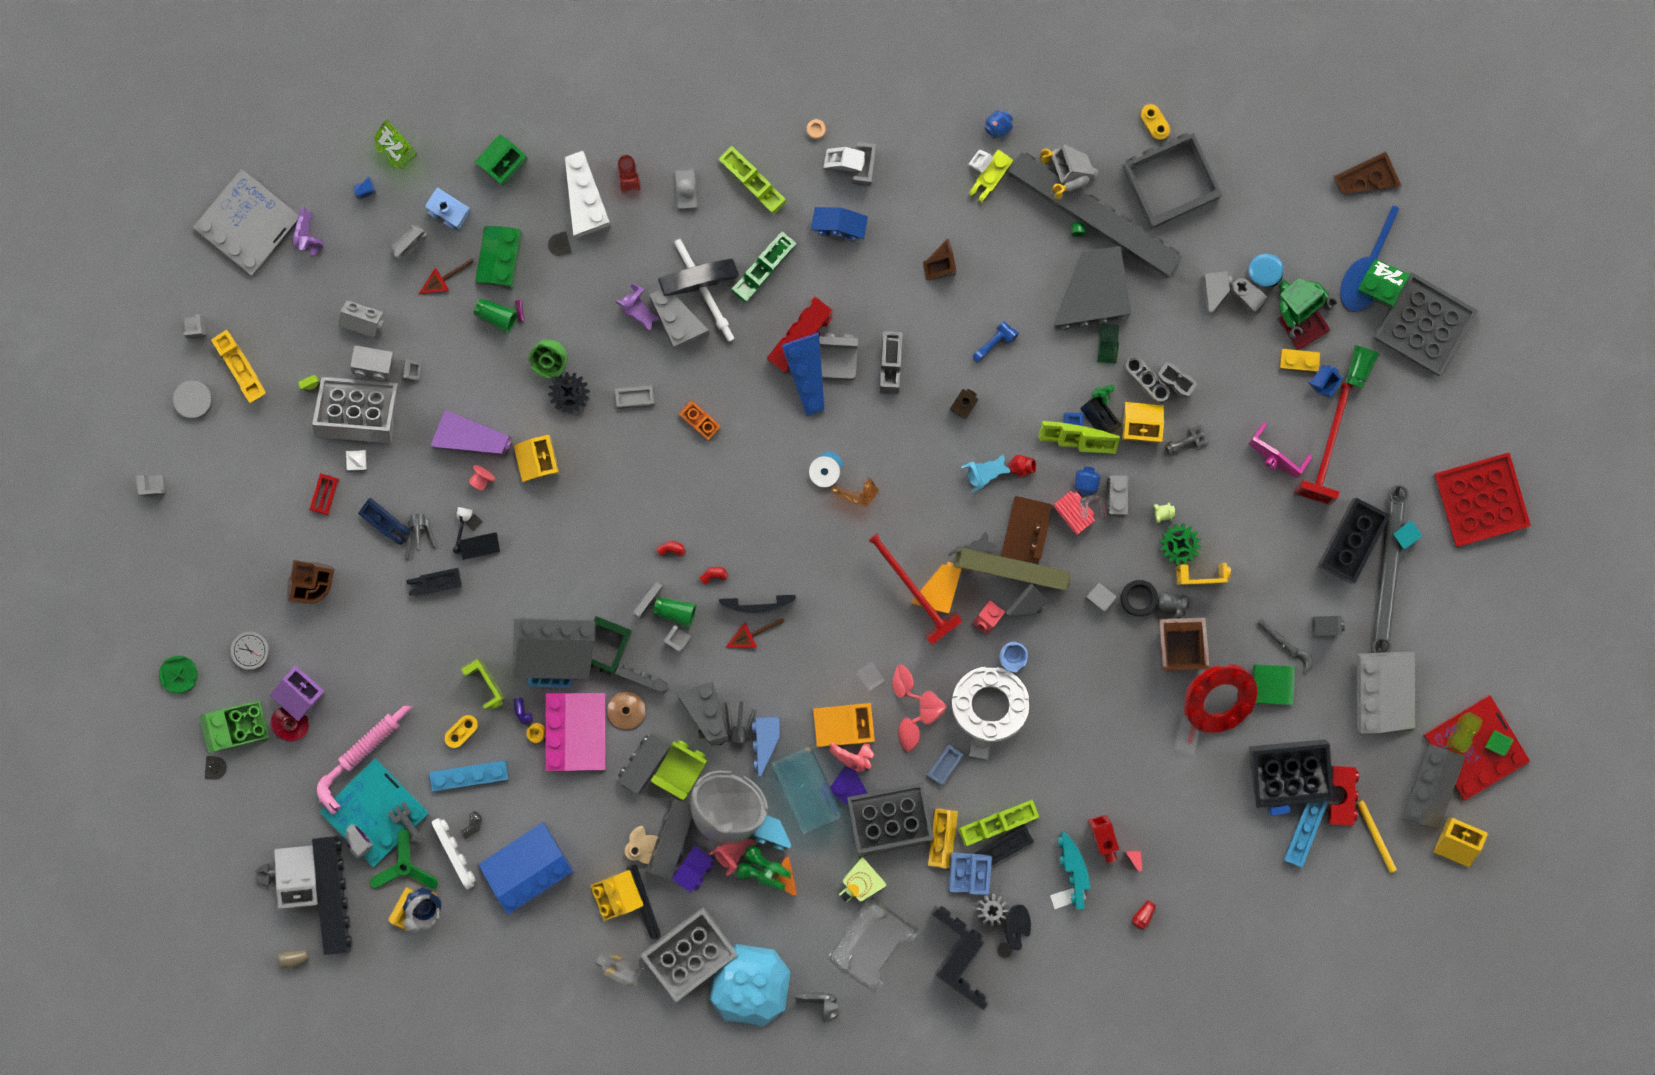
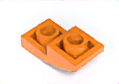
M692 400L679 412V415L707 440L721 427Z

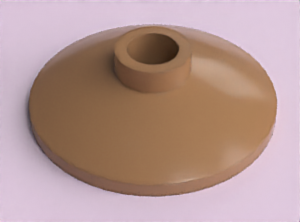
M629 691L614 695L607 707V714L611 723L617 728L624 730L633 729L640 725L646 713L642 698L636 693ZM624 707L629 708L630 712L628 714L622 712Z

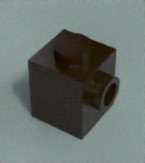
M962 389L949 410L966 420L979 400L976 397L977 394L970 389Z

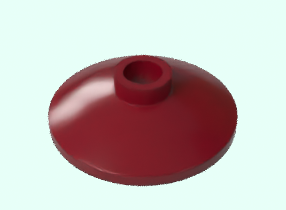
M281 707L271 717L270 725L273 733L284 741H298L308 732L309 721L306 715L297 721Z

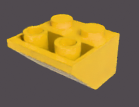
M1125 402L1122 440L1160 444L1163 441L1164 406Z
M550 435L532 438L514 445L522 482L560 474Z
M1447 817L1433 852L1466 867H1470L1481 852L1488 833L1457 819Z
M630 870L590 885L604 921L644 906Z

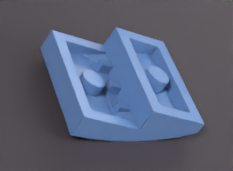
M951 852L948 890L950 892L989 895L992 857L981 854Z

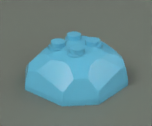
M736 944L733 948L738 955L712 974L709 1000L727 1022L764 1027L785 1011L791 971L774 949Z

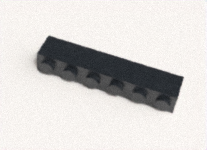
M338 835L312 839L324 955L346 953L350 951L353 943L352 936L348 935V928H350L351 924L350 917L346 916V909H348L349 904L348 898L344 896V890L347 885L346 879L342 877V870L345 868L344 860L340 858V851L343 849L342 840L338 839Z

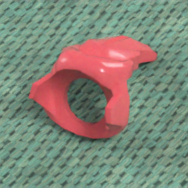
M833 742L830 743V754L848 768L850 767L857 772H863L864 768L870 770L872 767L868 758L872 759L874 753L869 743L866 742L858 755L841 749Z
M747 838L741 842L719 845L709 855L711 856L716 852L715 857L723 867H729V870L725 873L728 876L738 868L736 863L739 861V857L745 853L749 846L756 845V842Z

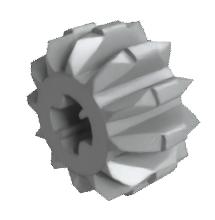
M994 893L991 894V900H989L987 895H984L986 902L978 901L983 907H976V911L983 912L977 915L978 919L985 917L982 922L984 925L990 920V927H993L994 920H996L998 925H1001L999 918L1001 917L1003 920H1006V916L1002 915V913H1009L1008 909L1002 908L1008 905V903L1005 901L1000 904L1003 897L999 896L995 900ZM993 905L994 908L997 906L998 909L995 910V915H992V913L988 914L989 906Z

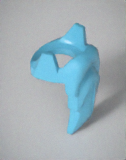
M1001 455L993 462L988 461L984 464H975L973 461L961 467L962 469L970 468L968 470V478L972 485L977 486L971 490L972 493L985 488L984 485L989 483V480L997 478L999 474L1010 473V469L1004 465V455Z

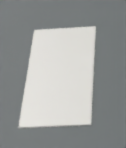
M1074 888L1050 895L1054 909L1072 904L1071 894H1074ZM1083 890V896H1084V899H1086V895H1085V892H1084V890Z

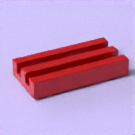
M320 473L309 510L329 516L339 482L338 478ZM325 478L327 480L319 507L315 508L323 479ZM333 481L326 508L322 510L330 483Z

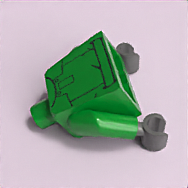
M1297 279L1294 283L1290 284L1288 281L1283 280L1278 286V289L1282 291L1279 304L1281 314L1287 327L1291 328L1289 335L1292 339H1296L1294 330H1297L1300 336L1303 333L1300 327H1296V323L1300 325L1322 305L1326 310H1331L1333 307L1329 302L1333 305L1337 304V299L1334 297L1329 298V293L1318 282Z

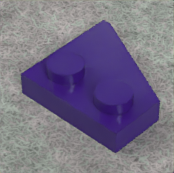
M846 765L828 789L829 793L847 805V797L867 794L857 772Z

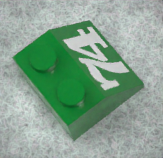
M1375 259L1358 288V293L1394 309L1411 275Z

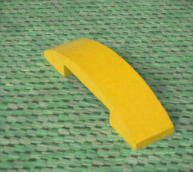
M228 330L211 339L250 404L267 394L252 366Z

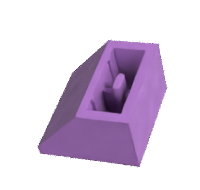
M295 665L270 696L299 721L325 692Z

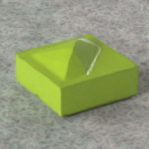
M312 375L299 381L298 384L300 389L305 391L315 389L321 381L317 375Z

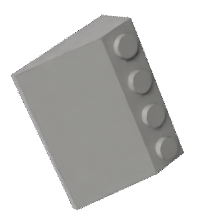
M321 377L312 424L314 436L318 438L391 443L395 422L398 383Z
M1415 652L1357 653V730L1361 734L1415 728Z
M704 906L641 953V957L675 1002L738 955Z

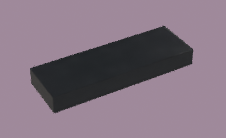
M1022 825L976 851L974 854L991 856L992 866L1031 844L1034 840L1026 826Z

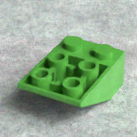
M260 701L199 716L208 753L269 738Z

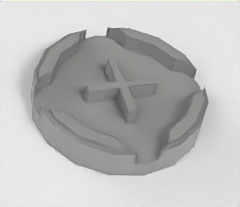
M185 381L174 392V407L184 417L191 419L200 418L208 412L212 404L211 392L206 385L199 381Z

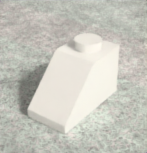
M848 147L827 149L824 168L849 172L862 171L865 164V152Z

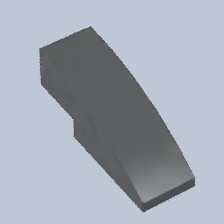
M883 331L880 393L899 394L902 332Z

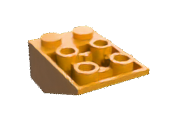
M871 703L813 708L817 747L830 746L831 742L836 745L875 742Z

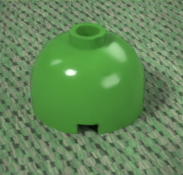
M545 339L539 341L531 349L528 361L532 365L531 369L537 375L550 378L551 376L558 377L566 368L568 356L566 349L561 343L553 339Z

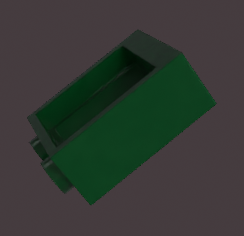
M595 616V632L599 625L624 635L612 667L594 659L591 661L590 668L595 665L600 667V672L610 675L611 672L616 673L633 630Z

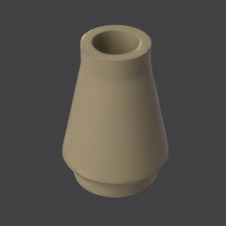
M306 949L283 951L282 954H279L282 969L287 968L289 970L308 961Z

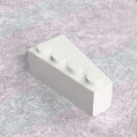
M580 151L565 157L572 227L575 239L611 226L584 152Z

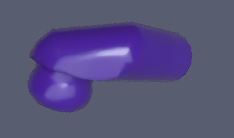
M515 698V715L521 724H531L533 716L531 713L525 714L523 698Z

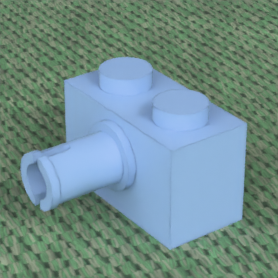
M438 187L425 205L426 209L429 210L427 214L435 219L440 217L444 220L443 224L452 230L454 227L460 229L471 212L469 207Z

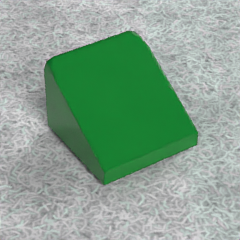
M1494 730L1485 748L1504 757L1513 739Z

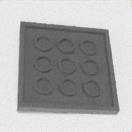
M1411 272V276L1394 309L1390 308L1374 339L1440 377L1478 310Z

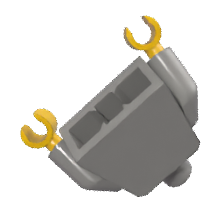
M1065 144L1059 149H1053V152L1043 149L1040 153L1041 163L1049 164L1050 159H1053L1060 181L1065 184L1064 186L1061 184L1053 186L1051 193L1056 192L1055 199H1060L1064 191L1070 192L1085 186L1090 179L1097 177L1098 171L1091 166L1088 156Z

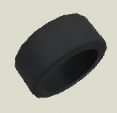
M1135 580L1128 583L1121 593L1123 608L1134 616H1144L1151 613L1158 602V593L1155 587L1145 580ZM1143 587L1149 591L1151 600L1146 608L1135 609L1129 604L1128 595L1133 588Z

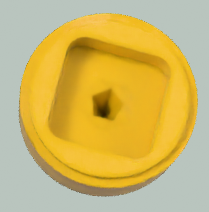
M539 723L532 724L526 731L527 738L532 743L542 742L546 738L545 727Z

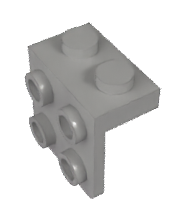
M825 333L823 337L820 336L822 377L854 379L856 377L858 338L848 334L843 335V338L835 337V334Z

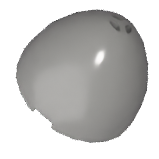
M714 771L702 776L696 782L691 799L692 818L700 833L708 840L718 844L741 842L751 836L765 820L768 809L766 798L762 790L747 777H738L733 775L731 771Z

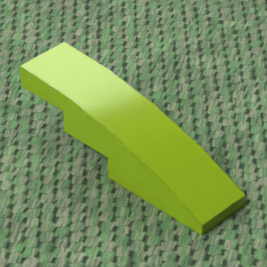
M733 146L719 158V161L773 215L787 203V200Z
M1042 421L1038 434L1039 441L1058 442L1059 446L1078 447L1079 452L1116 454L1120 441V436L1105 431L1050 421Z
M1032 799L958 828L964 846H968L1037 819L1039 815Z

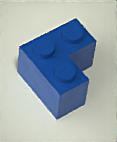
M815 207L811 230L817 231L819 236L829 237L830 234L835 237L844 236L845 240L855 242L856 239H864L868 216L842 207Z

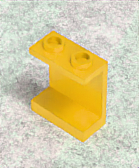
M1227 563L1218 564L1219 579L1189 580L1188 564L1176 566L1177 585L1226 583L1228 578H1231V569L1227 567Z

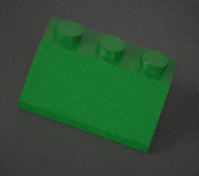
M484 226L475 283L513 289L522 239V231L520 229L503 226Z

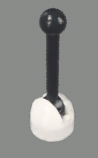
M457 507L456 516L461 522L456 546L453 548L455 554L460 552L458 541L461 540L464 522L468 521L472 516L473 510Z

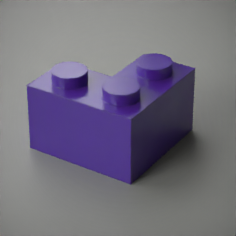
M695 845L672 880L690 892L693 889L697 891L704 881L701 877L705 871L709 873L715 865L712 862L714 857Z

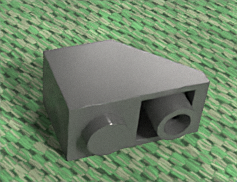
M1342 616L1312 617V636L1342 635V631H1345V621L1342 620Z

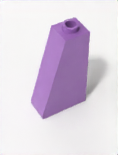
M445 410L431 446L438 449L504 455L505 451L508 452L510 450L512 441H510L511 437Z

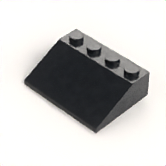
M1326 739L1249 747L1257 808L1334 801L1330 743Z

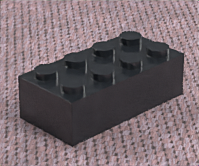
M1357 497L1353 498L1317 566L1350 584H1355L1391 515Z

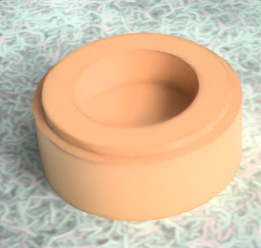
M814 119L808 123L807 134L810 138L820 139L824 136L826 127L821 120Z

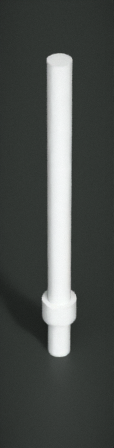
M681 239L676 240L674 244L687 268L694 267L695 265ZM700 287L699 290L717 321L718 329L722 330L727 341L731 342L735 338L728 327L727 319L723 318L707 287Z

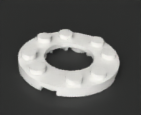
M980 667L967 673L958 682L953 693L952 711L957 724L965 733L981 741L996 742L1013 736L1022 728L1029 712V696L1022 681L1010 671L999 667ZM988 687L997 688L1004 692L1010 705L1005 717L995 722H987L978 718L973 712L971 704L976 692Z

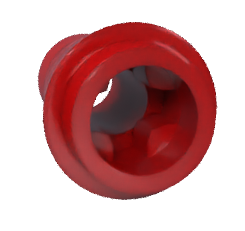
M1147 900L1132 916L1131 923L1139 929L1145 930L1146 927H1149L1157 906Z

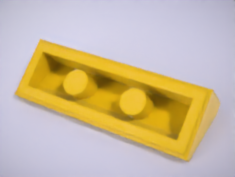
M935 808L932 828L934 843H930L928 866L950 868L958 811Z

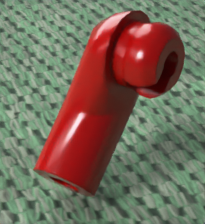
M672 540L656 548L660 556L673 552L678 557H681L686 552L682 543Z
M710 567L699 579L706 585L712 578H719L721 581L726 580L728 573L723 567Z

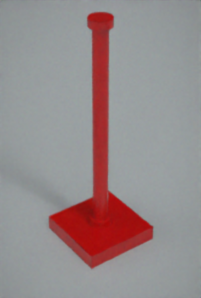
M1349 383L1341 384V395L1316 482L1311 483L1302 480L1295 487V495L1327 505H1331L1339 497L1340 491L1324 487L1323 483L1348 395L1353 388V385Z
M876 533L868 541L876 546L935 622V628L925 635L933 645L959 625L962 619L956 612L947 619H941L878 538L880 537L878 533Z

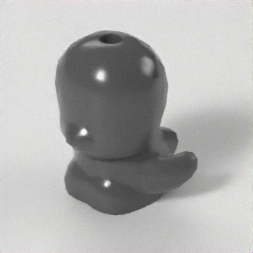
M1164 592L1159 596L1158 606L1162 611H1175V619H1180L1182 615H1187L1190 605V598L1188 596L1182 595L1179 597L1177 594Z

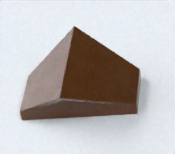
M948 238L926 261H923L926 280L956 275L954 255Z

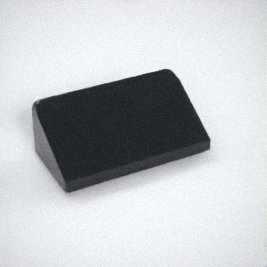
M1100 397L1092 398L1080 407V410L1094 429L1111 433L1121 425L1108 406L1103 404Z
M497 532L458 541L462 560L500 552Z

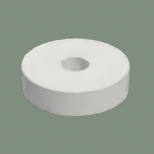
M822 456L812 462L809 475L816 485L828 487L838 480L840 468L833 458ZM822 468L828 469L827 475L821 474Z

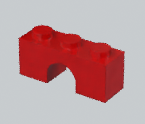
M1331 766L1333 786H1340L1343 789L1344 798L1338 804H1328V823L1354 825V821H1357L1358 818L1355 802H1358L1356 782H1359V771H1356V767Z

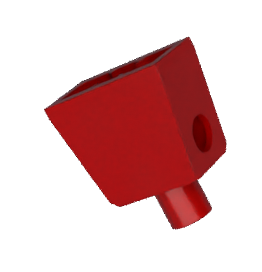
M1105 814L1088 820L1100 855H1104L1106 863L1116 861L1115 851L1119 850L1112 822Z

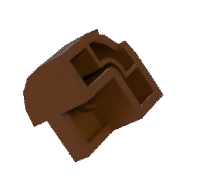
M293 560L287 587L288 600L305 604H316V602L323 600L331 589L334 568L312 561Z

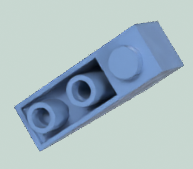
M779 717L756 718V722H752L753 734H757V741H753V750L758 756V760L754 761V772H758V776H762L780 737Z

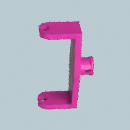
M1263 422L1248 444L1267 459L1264 465L1268 467L1271 464L1268 469L1275 470L1277 466L1297 478L1311 460L1312 455L1309 454L1300 467H1297L1282 453L1258 439L1267 423Z

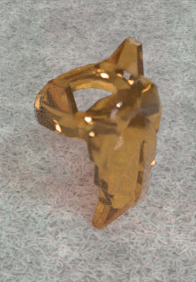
M870 477L867 478L862 493L842 488L836 484L831 489L840 498L863 506H869L871 501L874 500L875 494H878L879 491Z

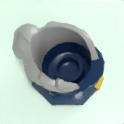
M422 887L408 894L402 907L407 917L404 920L406 931L415 934L419 930H428L439 919L442 905L441 900L434 891Z

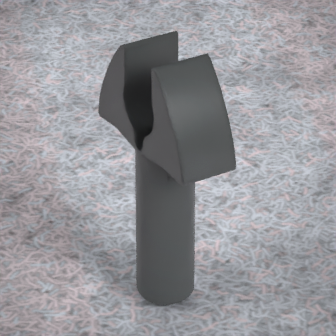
M268 863L255 871L268 873L265 878H256L258 882L265 885H270V880L276 877V870L270 869Z

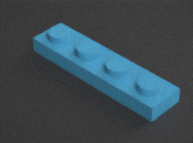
M506 760L429 772L432 791L509 779Z
M1328 801L1305 803L1284 857L1285 861L1303 868Z

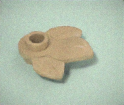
M638 826L629 835V843L624 849L625 856L629 860H639L643 864H649L657 836H646L644 826ZM634 847L637 848V853L635 855H633L631 852L632 848Z

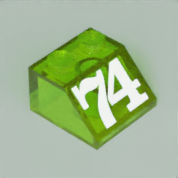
M387 119L373 137L376 141L374 146L381 153L386 152L389 156L387 160L393 167L397 165L402 169L418 155Z

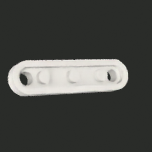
M440 818L433 820V827L464 887L467 890L474 887L475 876L472 871L468 872L465 866L467 861L464 855H459L456 849L458 844L455 838L450 837L447 831L449 830L445 819L441 820Z

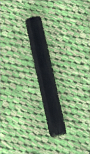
M636 864L628 866L626 870H630L644 905L640 907L649 936L651 939L661 936L638 867Z

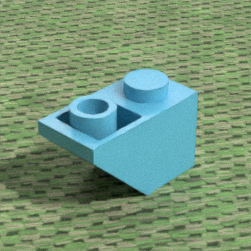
M767 815L762 825L751 835V837L755 838V842L763 845L766 842L773 845L772 848L779 851H784V849H790L791 843L780 820Z

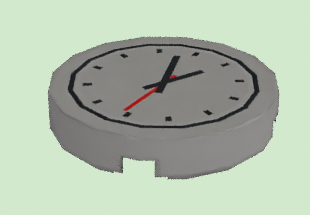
M244 632L233 640L231 656L239 667L243 669H257L268 660L270 646L267 639L261 634Z

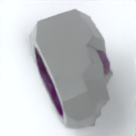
M353 824L347 828L345 833L348 840L347 846L350 848V852L357 859H360L373 848V844L357 825Z

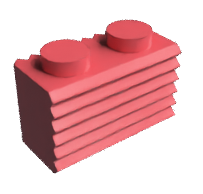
M1070 491L1052 506L1074 534L1078 535L1095 521L1093 518L1095 514L1089 507L1085 508L1082 505L1083 499L1077 492L1073 493Z

